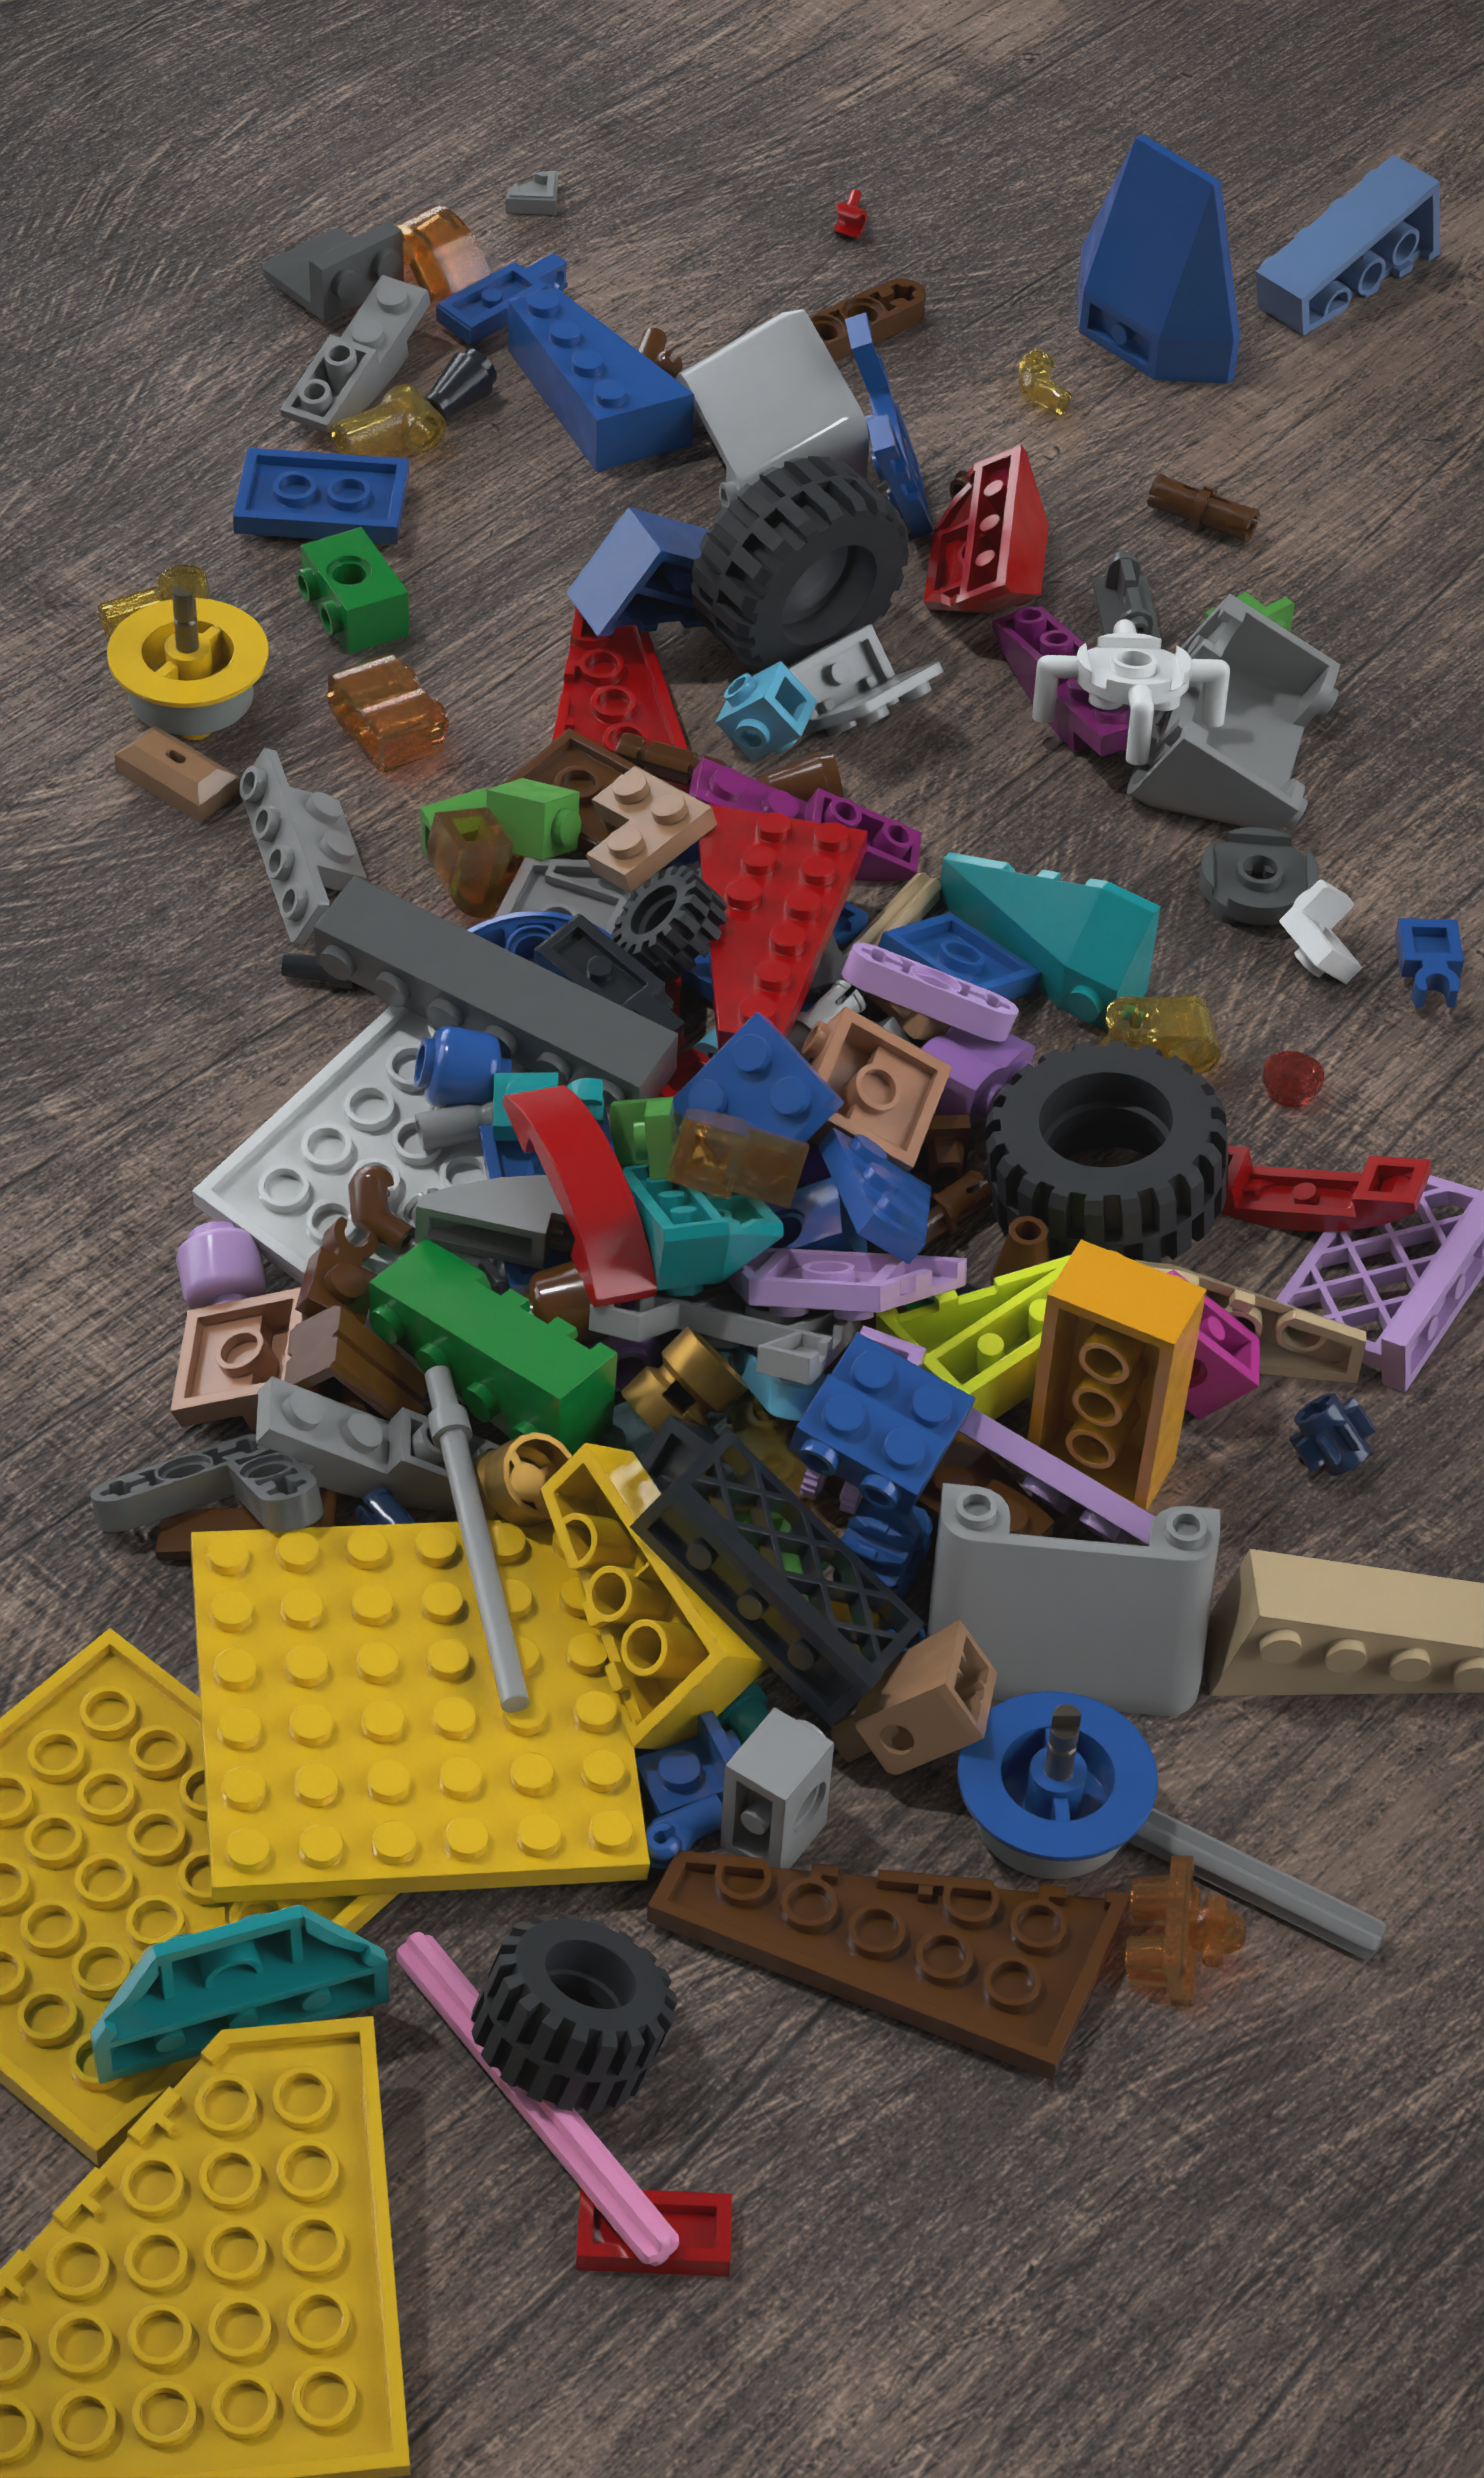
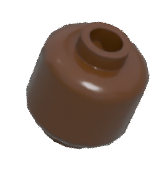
M573 1261L533 1274L529 1280V1292L521 1295L529 1299L530 1308L535 1317L548 1324L558 1316L577 1328L578 1337L575 1341L584 1346L603 1341L610 1336L589 1330L590 1304L592 1303ZM621 1303L614 1304V1307L622 1309Z

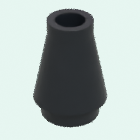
M468 349L464 353H455L430 393L422 399V407L425 413L433 421L443 424L451 416L490 395L493 390V384L497 380V373L493 364L484 354L475 349Z

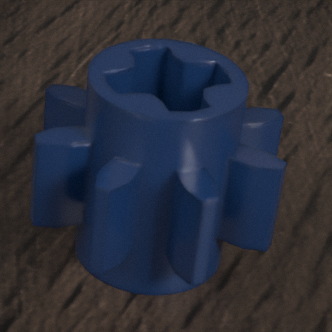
M1334 1393L1322 1395L1306 1404L1294 1418V1422L1300 1429V1432L1291 1436L1289 1440L1310 1472L1316 1471L1323 1465L1329 1475H1341L1362 1463L1371 1452V1447L1365 1440V1437L1376 1432V1428L1354 1397H1351L1342 1404Z

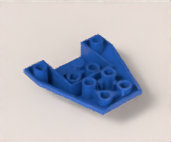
M1142 134L1135 138L1082 245L1077 283L1079 332L1153 380L1228 383L1232 381L1236 369L1240 330L1221 181Z

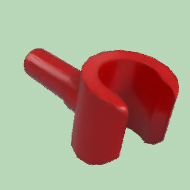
M852 190L846 203H837L836 213L839 215V218L833 228V232L854 239H858L862 235L867 221V211L858 207L862 197V193L859 190Z

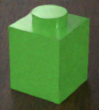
M525 778L487 789L485 847L541 861L577 849L578 836L581 830V818L579 815L580 791Z

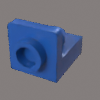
M712 1710L698 1715L697 1737L636 1758L640 1792L654 1818L713 1794L718 1796L723 1806L725 1765L739 1750L741 1743L732 1730L724 1732Z

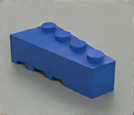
M557 288L539 290L526 296L508 300L509 353L596 472L692 445L694 393Z

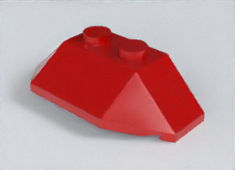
M1021 444L974 463L966 476L969 482L952 499L934 529L924 594V603L929 610L994 614L1012 606L1025 605L1033 598L1041 596L1049 524L1027 452Z

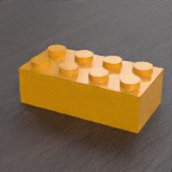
M1080 1240L1047 1294L1027 1440L1143 1510L1148 1511L1176 1461L1207 1289L1190 1283L1179 1276L1167 1274L1124 1257L1118 1252L1106 1250Z

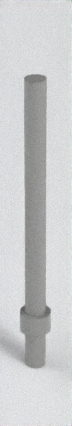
M435 1366L425 1373V1381L432 1411L428 1415L433 1444L442 1450L501 1707L505 1712H519L529 1705V1698L468 1442L473 1435L467 1409L458 1403L451 1370L446 1366Z

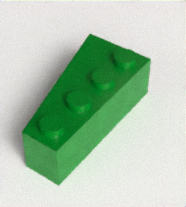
M427 1238L369 1282V1321L377 1335L386 1343L391 1345L397 1344L416 1359L418 1366L424 1374L435 1366L448 1367L451 1370L456 1394L463 1399L468 1410L480 1421H490L511 1440L533 1432L548 1434L563 1443L573 1456L585 1443L596 1444L613 1430L618 1352L601 1342L591 1350L575 1341L578 1337L576 1327L558 1316L550 1323H545L534 1316L530 1308L529 1299L511 1288L501 1295L491 1290V1285L484 1272Z

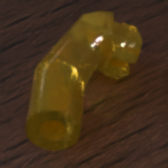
M1041 349L1030 350L1019 361V390L1022 395L1056 415H1061L1070 405L1072 395L1069 391L1051 381V368H1055L1052 356Z

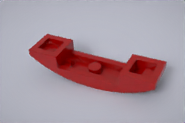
M565 1085L504 1095L502 1104L524 1153L536 1151L574 1235L575 1242L570 1256L583 1280L593 1308L655 1296L657 1284L654 1268L635 1201L614 1151L589 1109Z
M1228 1146V1186L1226 1187V1202L1221 1214L1261 1226L1296 1231H1348L1384 1225L1416 1213L1432 1170L1431 1161L1429 1159L1369 1155L1362 1173L1253 1166L1249 1147Z

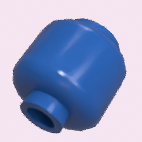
M443 1026L435 1032L432 1039L423 1038L415 1064L414 1085L417 1088H423L426 1101L435 1107L445 1108L464 1104L482 1105L493 1099L494 1073H511L512 1063L511 1059L501 1057V1047L495 1035L458 1027Z

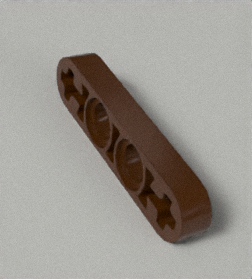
M893 279L810 315L809 318L820 337L832 339L823 342L835 362L853 354L845 319L866 312L868 320L872 321L869 323L872 329L873 344L921 322L924 317L926 293L923 286L913 280Z

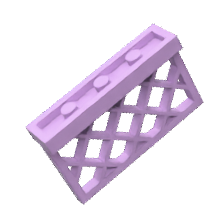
M1430 1175L1416 1211L1424 1224L1394 1231L1390 1223L1379 1225L1378 1228L1382 1235L1354 1242L1351 1241L1347 1233L1348 1231L1323 1232L1276 1300L1294 1307L1320 1302L1326 1313L1323 1317L1351 1327L1378 1321L1383 1332L1376 1342L1366 1340L1362 1362L1382 1369V1385L1406 1392L1484 1275V1188L1480 1191ZM1451 1204L1466 1210L1462 1215L1437 1221L1431 1208ZM1433 1241L1438 1249L1434 1255L1409 1260L1403 1248ZM1391 1251L1397 1263L1367 1271L1361 1258ZM1348 1262L1354 1275L1324 1282L1319 1272L1324 1267ZM1406 1280L1411 1289L1408 1295L1384 1301L1381 1300L1376 1290L1377 1287ZM1363 1291L1369 1302L1368 1305L1339 1312L1333 1298Z

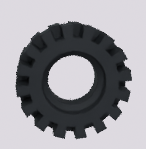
M683 865L679 869L675 866L667 868L665 876L658 872L651 877V885L648 888L642 884L635 891L639 895L634 902L628 900L623 906L627 913L624 916L617 917L614 926L618 930L612 933V940L664 983L667 977L672 981L680 978L683 967L688 972L696 967L694 959L699 954L704 958L712 950L707 946L710 940L718 941L722 934L718 926L726 924L727 915L724 911L728 908L723 898L692 869L690 870L687 866Z

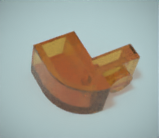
M429 205L395 223L396 226L403 230L404 266L409 264L419 287L428 290L430 301L454 294L491 273L472 232L461 218L448 208L440 205Z
M489 807L435 812L427 843V859L455 905L469 916L484 919L493 918L497 901L504 899L524 858L529 857L511 853L513 843Z
M687 1109L668 1164L666 1180L726 1199H730L733 1191L790 1209L810 1147L806 1142L748 1125L746 1120L702 1109Z

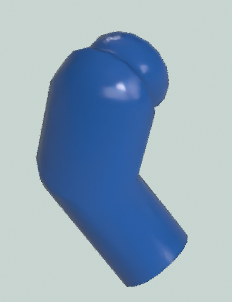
M716 1794L654 1818L646 1830L651 1868L666 1871L679 1850L690 1851L696 1840L721 1830L723 1806Z

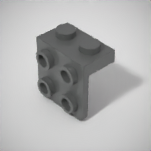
M391 221L381 224L355 238L343 229H331L266 261L263 264V276L314 315L326 321L364 302L382 275L404 282L403 230Z

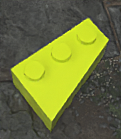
M1071 1255L995 1277L993 1286L960 1296L957 1295L955 1290L935 1295V1303L900 1314L896 1308L876 1313V1330L926 1348L925 1360L921 1368L976 1398L972 1408L995 1420L1034 1394L1047 1294Z

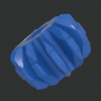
M864 1499L859 1503L856 1514L849 1518L848 1527L840 1540L902 1601H905L910 1588L917 1583V1577L921 1568L926 1564L924 1560L926 1552L932 1544L930 1538L933 1529L932 1518L927 1515L926 1510L915 1505L907 1516L896 1509L885 1510ZM834 1570L833 1581L842 1583L840 1574Z

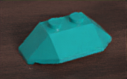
M679 1160L676 1178L650 1179L648 1164L621 1167L642 1222L654 1268L657 1290H664L666 1295L690 1296L701 1293L704 1290L703 1285L723 1282L784 1236L781 1220L756 1192L717 1176L694 1174L693 1166Z
M301 1904L267 1914L249 1915L238 1922L195 1934L177 1935L165 1942L152 1945L144 1950L90 2032L95 2070L99 2084L200 2056V2052L221 2030L323 2021L389 2002L388 1960L384 1949Z

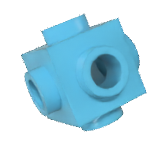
M780 661L754 676L746 673L735 679L724 693L726 701L715 723L753 762L773 751L776 754H780L788 750L802 736L817 700Z

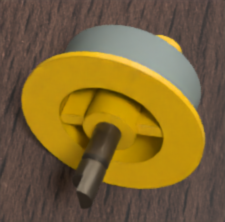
M176 585L172 586L171 600L146 606L123 620L111 635L107 647V661L110 672L116 682L128 692L129 704L134 714L150 727L155 725L167 733L181 735L189 740L204 739L212 732L232 725L248 711L254 696L253 684L263 674L269 656L267 637L254 618L230 604L211 599L194 598L192 593Z

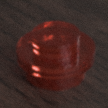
M1283 1051L1272 1055L1266 1061L1262 1079L1267 1093L1273 1101L1286 1107H1301L1311 1102L1314 1096L1321 1091L1324 1082V1070L1316 1059L1305 1053Z

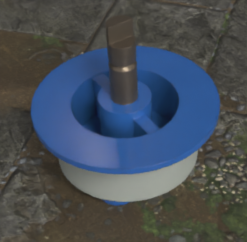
M1044 1691L1023 1694L1010 1698L991 1708L984 1738L961 1748L957 1768L958 1784L963 1801L975 1820L982 1840L990 1851L1007 1867L1031 1876L1046 1879L1079 1877L1105 1865L1115 1856L1121 1846L1134 1837L1144 1826L1154 1807L1157 1795L1158 1774L1155 1759L1148 1743L1139 1730L1113 1708L1092 1698L1067 1692Z

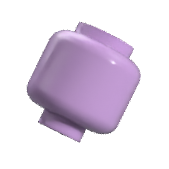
M212 1221L195 1227L189 1233L188 1239L180 1245L176 1254L183 1297L190 1309L260 1296L266 1290L267 1282L257 1242L250 1233L244 1229L236 1228L233 1222Z

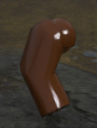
M647 328L641 336L637 350L676 379V376L683 368L680 357L678 356L672 363L669 360L672 351H664L667 343L666 334L658 328Z
M379 1165L362 1167L354 1173L348 1184L351 1221L356 1228L365 1234H368L370 1231L377 1234L380 1244L395 1254L401 1255L412 1244L415 1238V1228L389 1211L388 1197L390 1196V1190L387 1187L394 1185L393 1177L386 1168Z

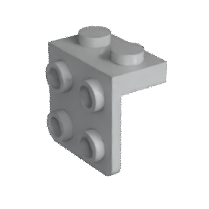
M872 624L849 633L787 667L817 700L816 706L803 731L804 735L826 729L829 737L840 734L858 725V728L867 726L887 716L890 713L888 707L900 701L901 704H905L923 696L932 690L929 680L944 672L940 662L937 661L895 675Z

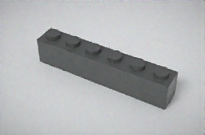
M355 875L314 926L316 964L322 966L334 978L343 981L350 980L374 992L388 1005L394 1007L402 1006L428 1019L438 1029L443 1026H452L491 1033L499 1040L502 1058L511 1059V1061L535 1073L558 1072L560 1086H568L571 1082L583 1078L603 1080L604 1108H606L608 1114H610L609 1108L613 1101L657 1098L677 1070L678 1033Z

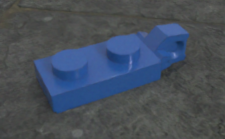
M554 253L528 267H521L516 262H512L439 302L436 306V320L466 343L472 345L508 325V300L526 296L539 290L557 288L563 291L567 288V262Z

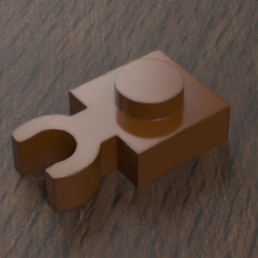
M341 1216L327 1229L322 1238V1246L308 1260L295 1310L312 1317L337 1305L355 1315L365 1325L369 1310V1282L377 1274L361 1266L375 1253L378 1247L377 1234L370 1231L357 1246L352 1245L345 1236L348 1219Z

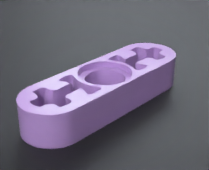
M868 943L853 944L841 972L842 977L847 982L865 992L992 1041L1002 1042L1007 1040L1019 1013L1015 1004L999 994Z

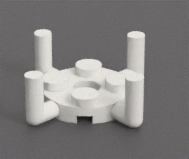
M1123 619L1115 624L1113 634L1098 637L1097 647L1087 651L1085 643L1079 648L1077 656L1045 655L1038 660L1032 719L1040 723L1054 721L1058 678L1076 679L1078 684L1085 691L1089 692V703L1097 708L1111 710L1117 709L1123 704L1130 705L1126 761L1132 765H1145L1149 761L1154 709L1171 711L1178 708L1180 698L1188 690L1190 682H1206L1202 724L1208 727H1220L1224 724L1230 667L1223 660L1191 659L1189 654L1177 645L1175 654L1161 649V638L1137 634L1134 623Z

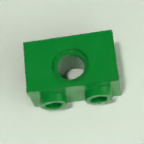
M362 527L301 545L302 569L296 571V581L300 594L306 602H313L319 611L322 625L327 634H335L348 654L409 635L408 591Z

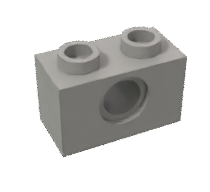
M774 1707L725 1765L720 1847L735 1856L764 1858L769 1867L790 1869L827 1823L834 1742L826 1738L821 1730L812 1723L805 1720H795Z

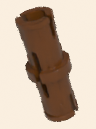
M1161 473L1154 479L1149 490V495L1155 497L1150 496L1147 499L1148 507L1189 520V525L1193 528L1203 530V527H1208L1238 538L1246 543L1252 538L1258 524L1257 521H1252V519L1257 520L1260 516L1259 509L1250 508L1220 497L1214 488L1204 486L1203 489H1199L1168 478Z

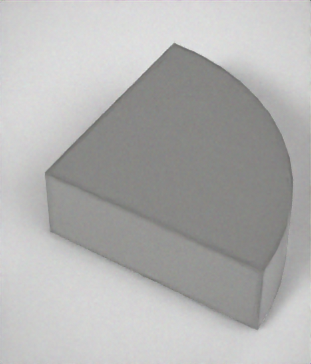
M558 171L538 172L533 174V181L518 186L516 183L510 187L506 195V213L556 215Z

